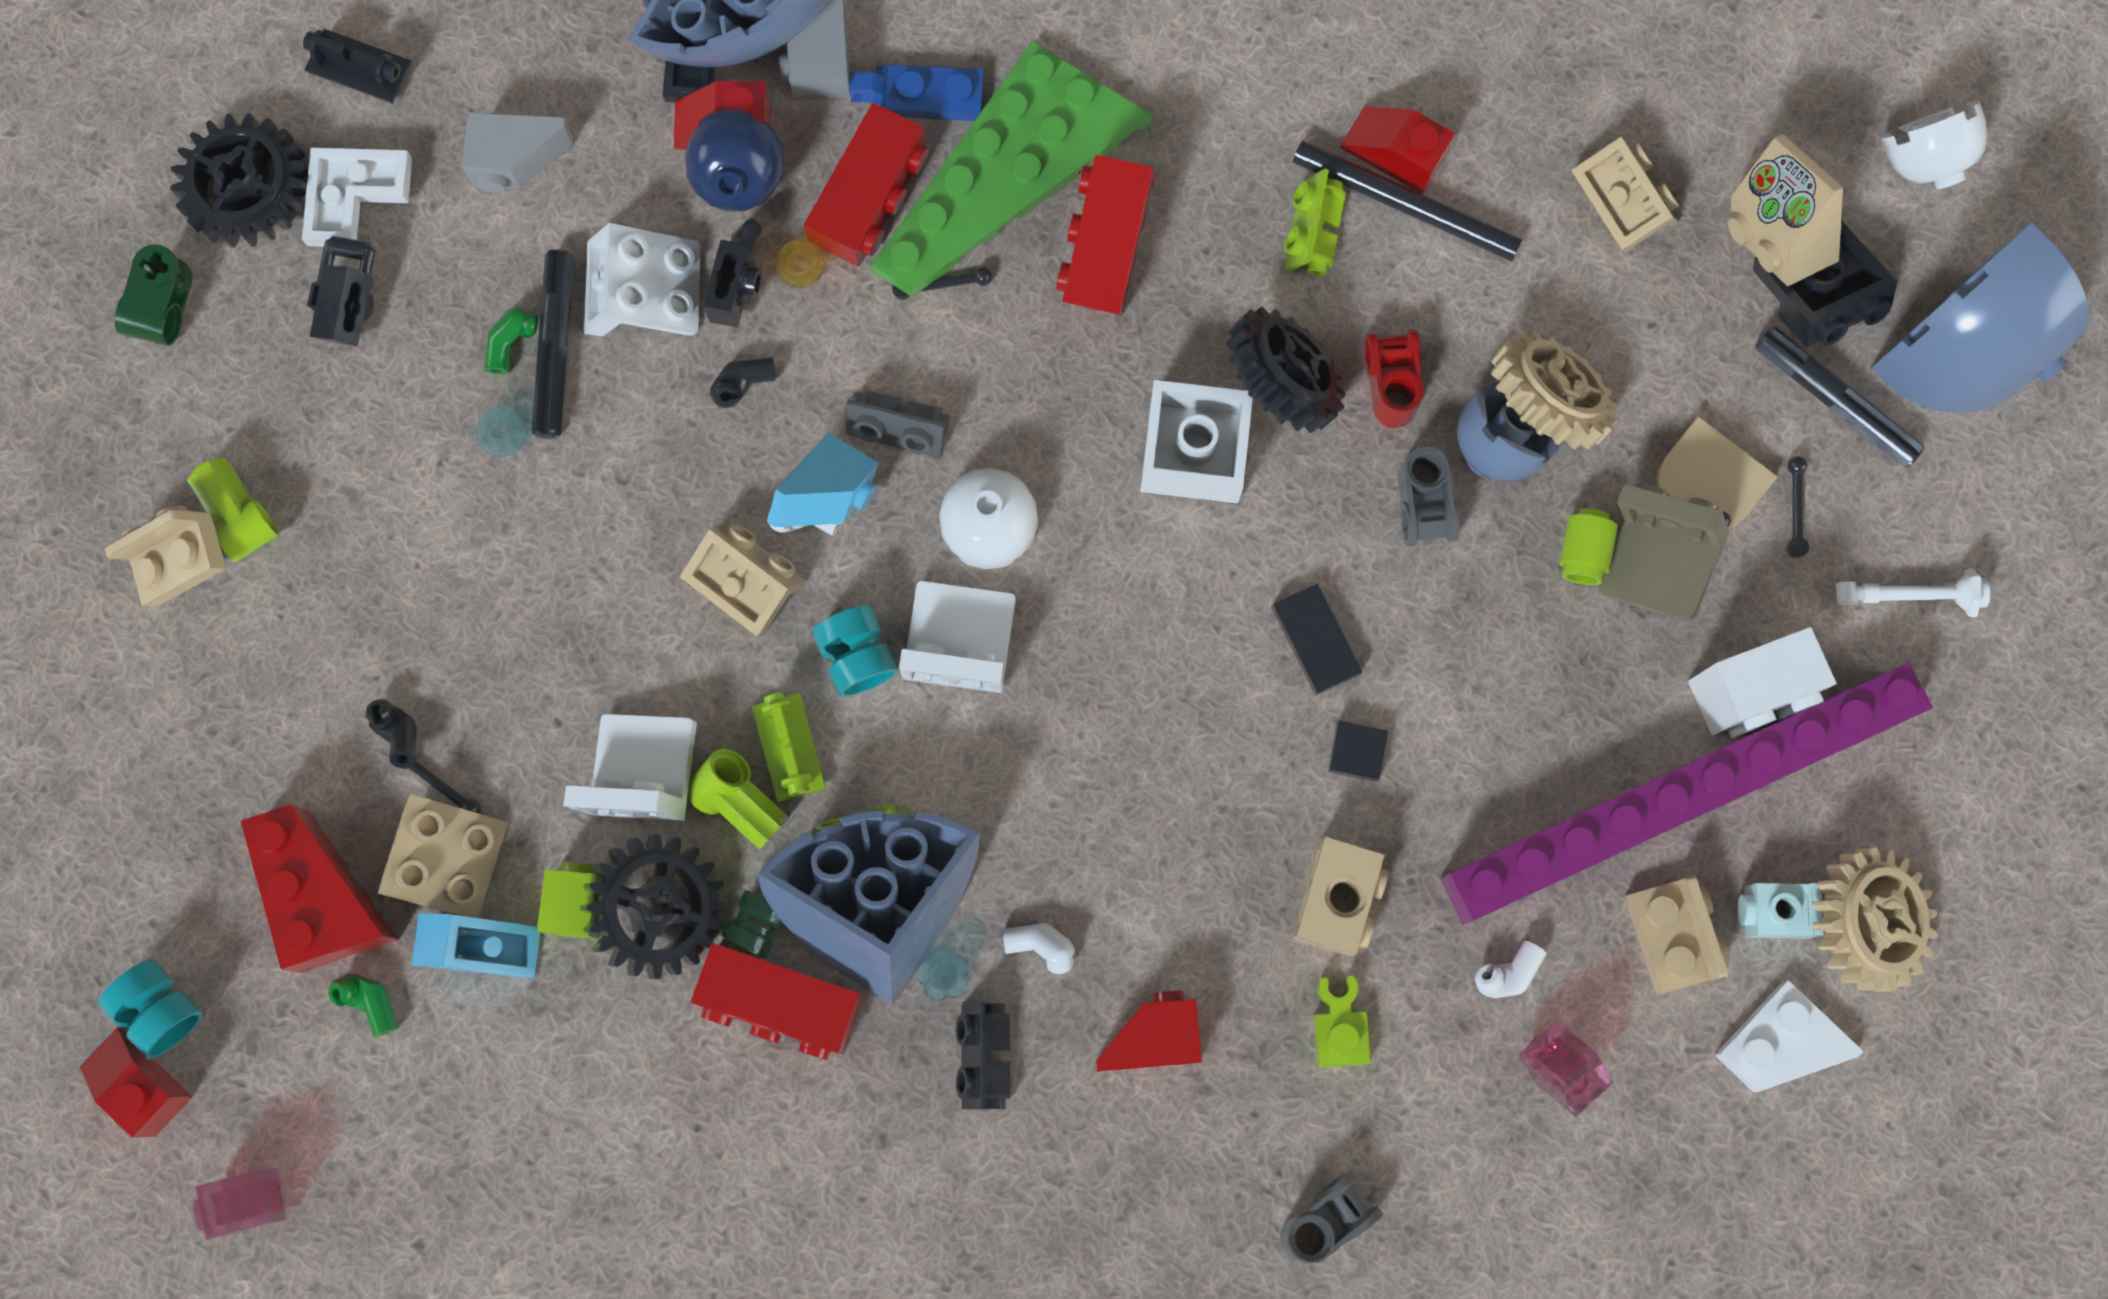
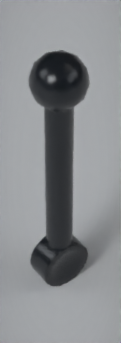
M980 267L975 273L936 279L920 292L971 283L986 286L992 281L993 274L987 267ZM892 285L893 294L897 299L905 300L910 297V295Z
M1800 456L1791 458L1787 465L1788 471L1792 474L1793 539L1788 543L1787 551L1794 558H1801L1809 551V543L1803 538V474L1807 470L1808 465L1807 461Z
M416 758L412 766L401 768L412 770L460 808L480 814L481 806L478 801L465 799L419 764Z

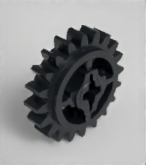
M247 113L242 125H239L231 114H226L225 127L223 129H219L209 120L206 122L209 133L207 137L203 138L195 132L189 134L191 140L196 145L193 150L178 148L177 152L187 163L171 167L172 173L181 182L171 185L170 190L181 199L175 205L176 208L185 217H188L187 222L197 232L203 230V233L214 243L222 237L233 248L236 247L242 235L250 246L254 247L257 244L258 232L262 231L269 239L274 240L276 239L273 228L274 224L280 223L282 226L290 229L292 223L286 216V213L288 211L303 213L305 210L295 197L306 195L307 185L301 180L308 177V167L301 161L306 155L297 143H293L294 139L285 128L278 131V128L271 119L266 118L259 126L251 113ZM269 156L273 157L275 164L273 184L267 181L269 169L265 166V162H267ZM210 177L214 179L212 191L218 197L213 206L210 205L207 192Z
M1261 306L1256 311L1250 309L1228 331L1231 338L1226 342V346L1234 352L1228 358L1229 362L1237 366L1239 372L1236 376L1237 379L1243 381L1249 390L1248 395L1254 397L1262 405L1264 412L1269 411L1277 416L1281 424L1290 421L1295 431H1300L1305 427L1309 433H1313L1318 428L1322 430L1339 416L1338 413L1345 407L1340 400L1346 396V393L1337 386L1342 381V377L1335 373L1333 367L1335 362L1328 357L1323 349V345L1310 335L1307 328L1303 329L1296 324L1293 317L1290 316L1288 319L1282 318L1277 309L1268 313Z
M659 834L648 836L646 849L638 837L628 839V855L618 847L608 850L613 866L605 863H596L593 866L595 872L602 878L601 883L584 884L583 888L596 896L595 902L580 906L581 911L596 915V920L583 928L584 932H601L602 938L597 941L593 950L595 952H603L612 948L613 953L608 963L610 967H619L628 959L627 974L629 976H639L646 965L649 979H660L663 972V964L670 975L682 974L681 958L690 965H698L701 962L695 949L696 946L702 949H710L711 943H714L706 935L707 930H721L724 928L722 922L712 917L713 911L722 910L727 907L726 902L712 898V893L722 888L724 883L723 881H707L706 876L712 871L715 864L713 862H706L696 865L695 861L700 851L698 847H690L682 854L680 853L681 838H670L664 849ZM647 864L656 865L653 877H649L641 887L631 889L622 886L630 874L638 868ZM675 874L680 877L688 890L691 907L679 896L677 881L674 880ZM656 898V904L663 906L662 909L672 913L653 915L651 908L646 907L645 903L638 902L637 900ZM617 906L625 911L630 918L632 932L635 933L633 940L627 936L621 927ZM678 924L685 927L684 931L675 941L663 948L652 949L656 937H660L663 930L670 925Z

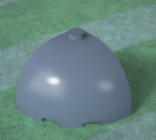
M651 0L629 40L649 54L681 65L722 67L740 64L759 58L789 42L815 19L828 0Z
M2031 222L1967 278L1871 369L1894 391L1908 400L1930 409L1952 413H1968L1994 407L2016 395L2037 377L2046 383L2068 363L2062 355L2082 338L2088 326L2089 307L2084 289L2065 256Z
M883 810L861 812L841 817L840 823L824 828L812 835L808 831L786 845L758 873L759 884L772 910L799 940L839 972L893 1005L923 964L954 914L975 866L979 850L980 833L961 823L924 812L916 811V816L884 815Z

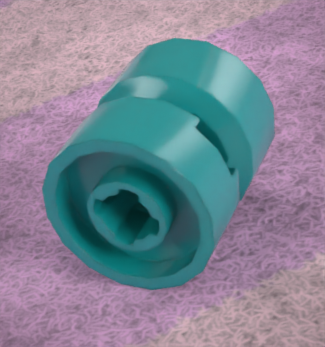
M863 605L842 611L822 621L811 631L823 659H829L833 662L828 672L839 697H849L865 692L885 683L899 672L888 645L878 643L882 631L871 606Z
M153 959L145 960L128 969L107 987L98 1000L99 1007L117 1027H129L127 1038L146 1059L161 1056L176 1046L198 1025L203 1016L202 1011L184 991H171L174 986L173 979Z

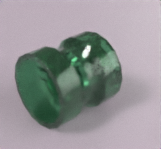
M745 889L738 901L739 912L736 918L727 922L720 936L766 959L773 947L771 938L774 932L785 924L775 914L767 900ZM746 914L769 925L767 930L745 919Z

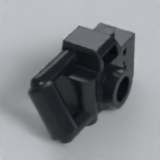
M754 219L746 220L731 235V241L720 240L703 303L704 311L710 323L738 327L744 305L749 304L750 297L757 298L759 295L762 271L757 268L752 254L756 239L760 236L762 229L759 222Z
M335 235L325 241L317 281L311 283L307 306L314 310L309 337L335 344L358 346L362 322L371 316L374 309V298L369 291L373 286L371 273L375 249L371 246L370 242ZM335 256L361 260L359 270L350 267L333 266Z

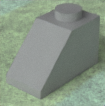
M828 0L815 19L803 31L787 42L788 54H779L782 84L790 83L794 100L850 97L845 1Z
M467 112L461 168L472 185H475L480 190L499 193L505 191V187L521 188L571 148L574 136L564 117Z

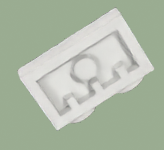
M608 223L587 242L584 334L604 336L621 323L688 336L697 333L699 321L700 243L686 238Z
M919 581L916 585L907 649H902L899 671L902 679L1002 693L1016 601L1015 595L1012 593Z
M602 715L593 778H587L586 787L566 785L563 806L595 816L684 821L697 726L696 721L680 717Z

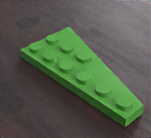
M1032 41L871 263L872 272L913 297L931 282L959 263V259L981 243L986 244L997 236L999 230L1016 217L1022 218L1077 178L1084 164L1089 165L1094 161L1095 154L1107 156L1118 148V143L1136 130L1137 132L1141 131L1152 122V114Z

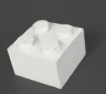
M1154 380L1140 492L1238 503L1244 485L1253 397L1248 395V391Z
M1811 627L1717 662L1688 681L1711 735L1715 736L1728 731L1731 739L1761 728L1760 726L1772 721H1781L1807 708L1824 702L1821 692L1837 684Z

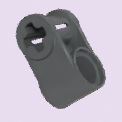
M1423 446L1416 448L1409 454L1398 471L1401 526L1406 546H1415L1417 540L1445 537L1448 542L1458 541L1459 515L1453 496L1448 459L1441 450L1435 447ZM1421 463L1429 466L1435 476L1434 482L1427 484L1418 481L1413 476L1412 465Z
M1351 1170L1346 1171L1330 1182L1314 1196L1312 1201L1283 1224L1280 1233L1281 1245L1285 1253L1292 1259L1308 1264L1319 1263L1346 1242L1362 1234L1382 1217L1383 1212L1378 1206L1372 1207L1355 1185L1354 1180L1356 1176ZM1305 1223L1313 1224L1319 1232L1318 1246L1310 1253H1302L1295 1244L1296 1230Z

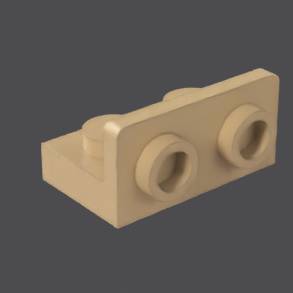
M1621 136L1571 171L1621 250L1627 252L1664 226L1668 225L1671 228L1679 223L1672 211L1680 205L1665 182L1656 187L1648 175L1647 171L1654 167L1640 143L1638 142L1630 147Z
M185 506L167 507L158 511L155 514L156 518L147 524L125 530L121 534V539L104 548L108 559L129 560L142 606H160L226 569L211 513L187 511Z
M727 523L711 528L679 577L758 637L767 631L789 595L799 591L804 585L805 580L795 573L796 568L788 559L775 553L770 554L756 543V536L745 527Z
M1695 875L1624 896L1656 995L1728 976L1726 965L1730 963L1729 951L1723 937L1720 934H1715L1709 916L1713 913L1710 894L1703 884L1699 885Z

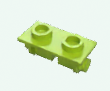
M1323 169L1302 181L1294 193L1293 207L1296 210L1293 226L1288 232L1284 243V252L1287 254L1284 272H1291L1305 265L1308 266V274L1324 277L1326 276L1327 269H1331L1333 266L1338 235L1322 229L1323 225L1333 229L1340 226L1346 193L1342 190V182L1327 179L1328 169Z
M782 692L774 693L764 697V703L753 705L752 710L777 803L825 790L826 785L801 693L785 697Z

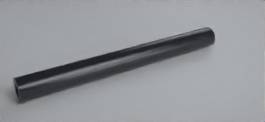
M1304 140L1301 141L1292 162L1315 173L1328 169V179L1338 180L1343 183V186L1511 262L1523 240Z

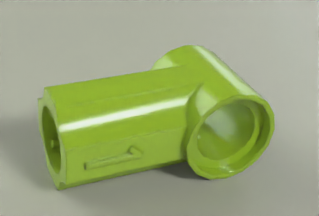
M224 457L216 460H207L193 469V473L187 481L205 511L211 513L220 547L233 562L237 563L280 536L269 514L256 499H252L230 461Z
M718 749L708 757L690 778L688 800L703 813H720L760 850L789 817L749 781L750 768L741 755L729 749Z

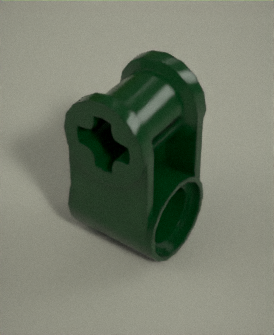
M151 244L140 249L134 256L123 296L116 307L115 328L118 334L166 346H171L176 341L182 325V314L192 286L193 275L188 265L178 259L170 249L162 245ZM144 265L150 268L149 272L144 268Z

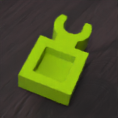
M1355 976L1346 977L1347 990L1342 997H1335L1330 993L1328 977L1319 978L1317 992L1321 1001L1327 1005L1328 1014L1313 1015L1317 1067L1371 1064L1367 1011L1352 1012L1351 1003L1358 994V982Z

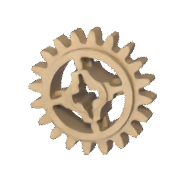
M1520 331L1516 337L1511 335L1492 358L1491 362L1495 365V368L1491 371V375L1500 380L1496 389L1505 394L1508 400L1506 405L1518 413L1522 422H1527L1535 428L1537 434H1545L1552 437L1555 444L1559 445L1562 441H1567L1572 449L1576 450L1581 444L1588 450L1594 444L1598 445L1612 431L1613 425L1618 421V417L1613 413L1618 408V405L1608 399L1613 392L1604 386L1601 380L1602 375L1596 373L1588 364V361L1573 352L1571 347H1565L1557 343L1555 338L1550 337L1549 340H1544L1538 332H1534L1529 337L1526 333Z
M1862 848L1855 849V852L1840 854L1839 864H1828L1826 867L1832 880L1818 881L1817 883L1818 888L1824 893L1823 900L1812 902V906L1823 913V919L1814 922L1812 926L1813 929L1823 931L1825 939L1819 943L1818 949L1830 950L1832 953L1827 965L1828 968L1843 969L1841 981L1843 983H1856L1857 990L1894 992L1897 987L1911 986V975L1924 974V968L1919 958H1932L1934 955L1927 946L1928 939L1938 937V933L1930 928V919L1937 916V911L1928 909L1926 902L1931 897L1932 891L1930 889L1921 890L1918 886L1922 879V872H1907L1909 858H1895L1893 849ZM1872 882L1870 891H1864L1868 884Z

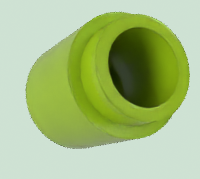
M1582 508L1579 514L1568 517L1559 565L1563 567L1562 578L1582 585L1602 584L1603 575L1608 574L1610 570L1618 525L1609 520V513L1594 508Z

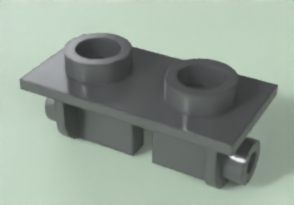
M865 389L864 393L855 391L852 400L848 399L846 435L858 437L867 442H877L905 449L914 454L941 457L943 434L947 433L951 415L942 413L941 407H932L909 401L904 414L897 412L900 398L872 392L869 389Z

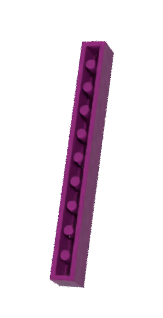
M1908 662L1440 878L1461 924H1467L1933 709V706Z

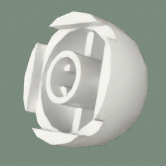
M1980 101L1966 103L1968 113L1963 111L1955 114L1953 107L1900 126L1898 129L1908 133L1900 138L1895 139L1889 133L1884 134L1881 139L1894 170L1904 179L1914 183L1934 181L1936 189L1946 188L1966 179L1964 170L1977 163L1986 148L1988 131Z
M992 467L974 469L957 478L945 493L939 512L942 538L950 550L965 564L982 569L1001 568L1013 563L1016 558L1022 556L1026 549L1028 550L1032 545L1038 527L1036 502L1024 482L1008 471Z

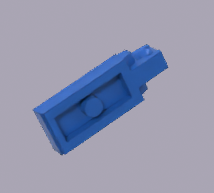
M904 65L877 66L876 73L851 72L849 93L851 102H873L904 118L975 121L982 111L984 69Z

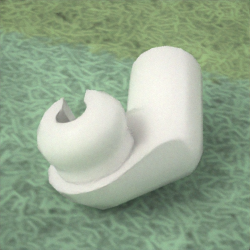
M1524 940L1511 963L1499 965L1488 963L1479 967L1475 974V982L1479 992L1484 996L1494 999L1524 993L1547 953L1539 946Z

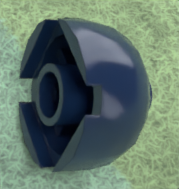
M720 110L705 116L692 132L685 151L687 179L695 193L710 206L726 212H743L762 205L774 193L784 166L783 145L775 130L768 123L764 126L759 121L752 119V114L743 110Z

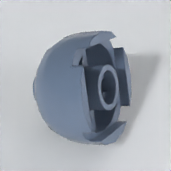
M1499 382L1491 383L1486 390H1483V386L1478 389L1460 414L1456 437L1461 452L1469 468L1480 476L1502 482H1516L1529 478L1552 458L1559 450V445L1555 444L1552 437L1545 434L1539 435L1535 428L1527 422H1522L1518 413L1506 405L1508 400L1505 394L1497 391L1496 386Z

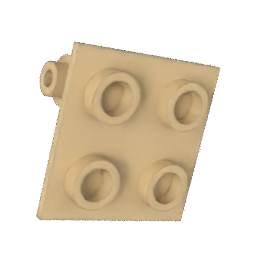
M409 793L377 893L459 916L479 918L509 822Z

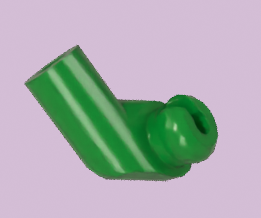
M522 307L511 308L492 326L487 335L485 372L501 375L509 373L512 343L519 335L524 338H530L537 332L538 317L534 312H525Z
M346 974L339 979H335L330 984L328 994L331 1002L339 1007L345 1005L365 1012L374 1038L399 1029L387 990L380 982L358 974Z

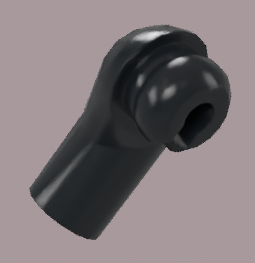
M773 357L727 363L710 388L713 402L721 408H731L741 400L751 384L776 381Z
M377 699L372 701L366 708L365 716L373 732L390 743V763L398 768L412 766L416 758L417 727L414 719L403 710L392 706L388 700Z

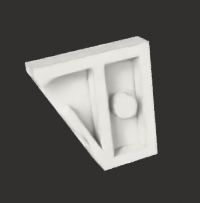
M1787 980L1779 984L1719 1049L1715 1056L1753 1092H1760L1857 1058L1863 1053V1050Z

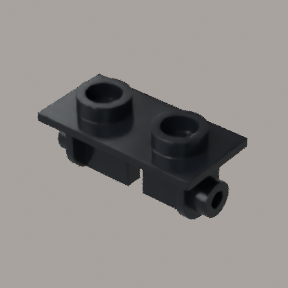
M327 29L317 30L316 32L309 31L303 40V48L310 53L309 61L304 69L305 72L393 104L412 64V61Z
M1004 1003L962 1004L961 1014L957 1018L955 1028L956 1039L961 1046V1067L956 1074V1092L958 1097L962 1099V1109H1006V1098H1011L1010 1061H992V1051H1010V1014H1005Z

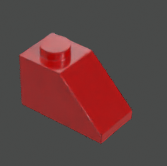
M715 81L675 101L674 149L686 150L690 136L697 128L698 123L705 116L720 110H743L751 113V118L759 121L764 126L766 123L771 126V102L765 81Z
M1364 106L1342 141L1340 148L1423 194L1445 159L1456 133L1414 109Z
M1183 990L1152 993L1153 1003H1144L1095 1061L1096 1072L1202 1063L1196 999L1184 1000Z
M117 1027L80 1066L95 1103L132 1138L156 1137L192 1098L154 1059H146L127 1038V1033L121 1027Z

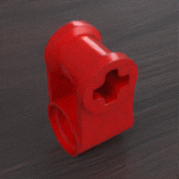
M1408 329L1405 335L1377 337L1375 332H1367L1364 340L1366 371L1370 379L1372 406L1375 417L1387 427H1403L1412 421L1423 398L1424 388L1420 367L1421 348L1418 331L1416 329ZM1392 392L1401 393L1408 399L1409 404L1396 406L1388 400L1387 394Z

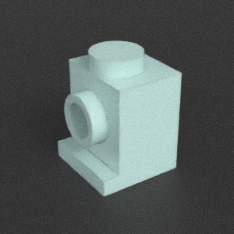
M1754 883L1744 886V894H1741L1738 899L1737 914L1739 923L1746 926V938L1809 939L1823 936V931L1815 930L1812 926L1814 922L1823 919V913L1812 906L1813 901L1822 900V892L1818 888L1817 883ZM1779 900L1785 902L1786 919L1781 918L1776 912V904Z

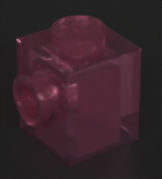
M1557 1020L1544 1032L1535 1036L1529 1045L1518 1054L1535 1083L1575 1118L1614 1083L1598 1054Z
M277 1168L256 1170L196 1186L198 1199H195L193 1204L194 1218L199 1229L204 1230L206 1240L225 1237L287 1220Z

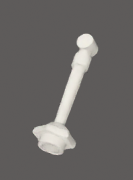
M1974 568L1966 569L1954 587L1880 586L1879 583H1862L1861 586H1857V583L1852 581L1836 583V600L1838 605L1857 604L1858 601L1862 603H1879V601L1954 599L1956 604L1968 616L1977 617L1979 608H1986L1990 601L1989 581L1987 578H1981V575Z

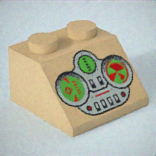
M1781 134L1771 141L1731 195V218L1728 221L1730 234L1739 245L1744 244L1758 258L1761 266L1767 272H1773L1783 283L1790 286L1839 262L1843 186L1790 139Z

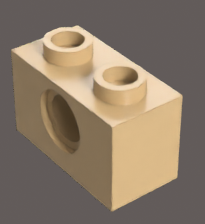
M1325 836L1318 844L1292 939L1348 957L1357 955L1359 947L1367 949L1375 925V919L1368 917L1373 898L1381 899L1389 875V870L1381 868L1385 854ZM1334 886H1346L1354 893L1355 906L1351 912H1340L1332 906L1330 892Z

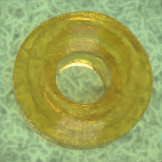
M798 239L790 241L779 250L776 256L777 273L781 280L789 286L795 288L809 287L816 283L824 272L825 261L823 254L817 245L808 240ZM797 259L809 261L808 268L801 272L793 270L792 264Z

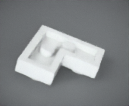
M310 148L302 240L307 246L324 247L325 241L333 235L357 240L360 202L409 203L412 157L407 150Z

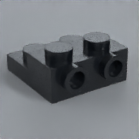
M1842 220L1839 262L1790 286L1783 283L1773 272H1767L1761 266L1758 258H1754L1753 271L1780 302L1779 316L1806 348L1819 341L1824 346L1833 345L1844 337L1849 327L1861 321H1864L1867 325H1874L1883 320L1891 310L1897 281Z

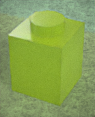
M561 862V870L545 869L537 932L554 936L599 938V932L586 933L583 929L586 925L596 920V915L580 910L581 905L596 901V896L583 888L584 884L601 883L602 881L598 874L592 873L593 865L578 862Z

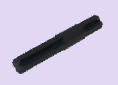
M561 249L548 250L544 260L531 427L532 434L541 439L559 438L562 428L574 257L569 254V251Z
M1770 328L1757 342L1755 347L1758 352L1901 466L1908 467L1920 457L1925 447L1919 440L1778 328Z

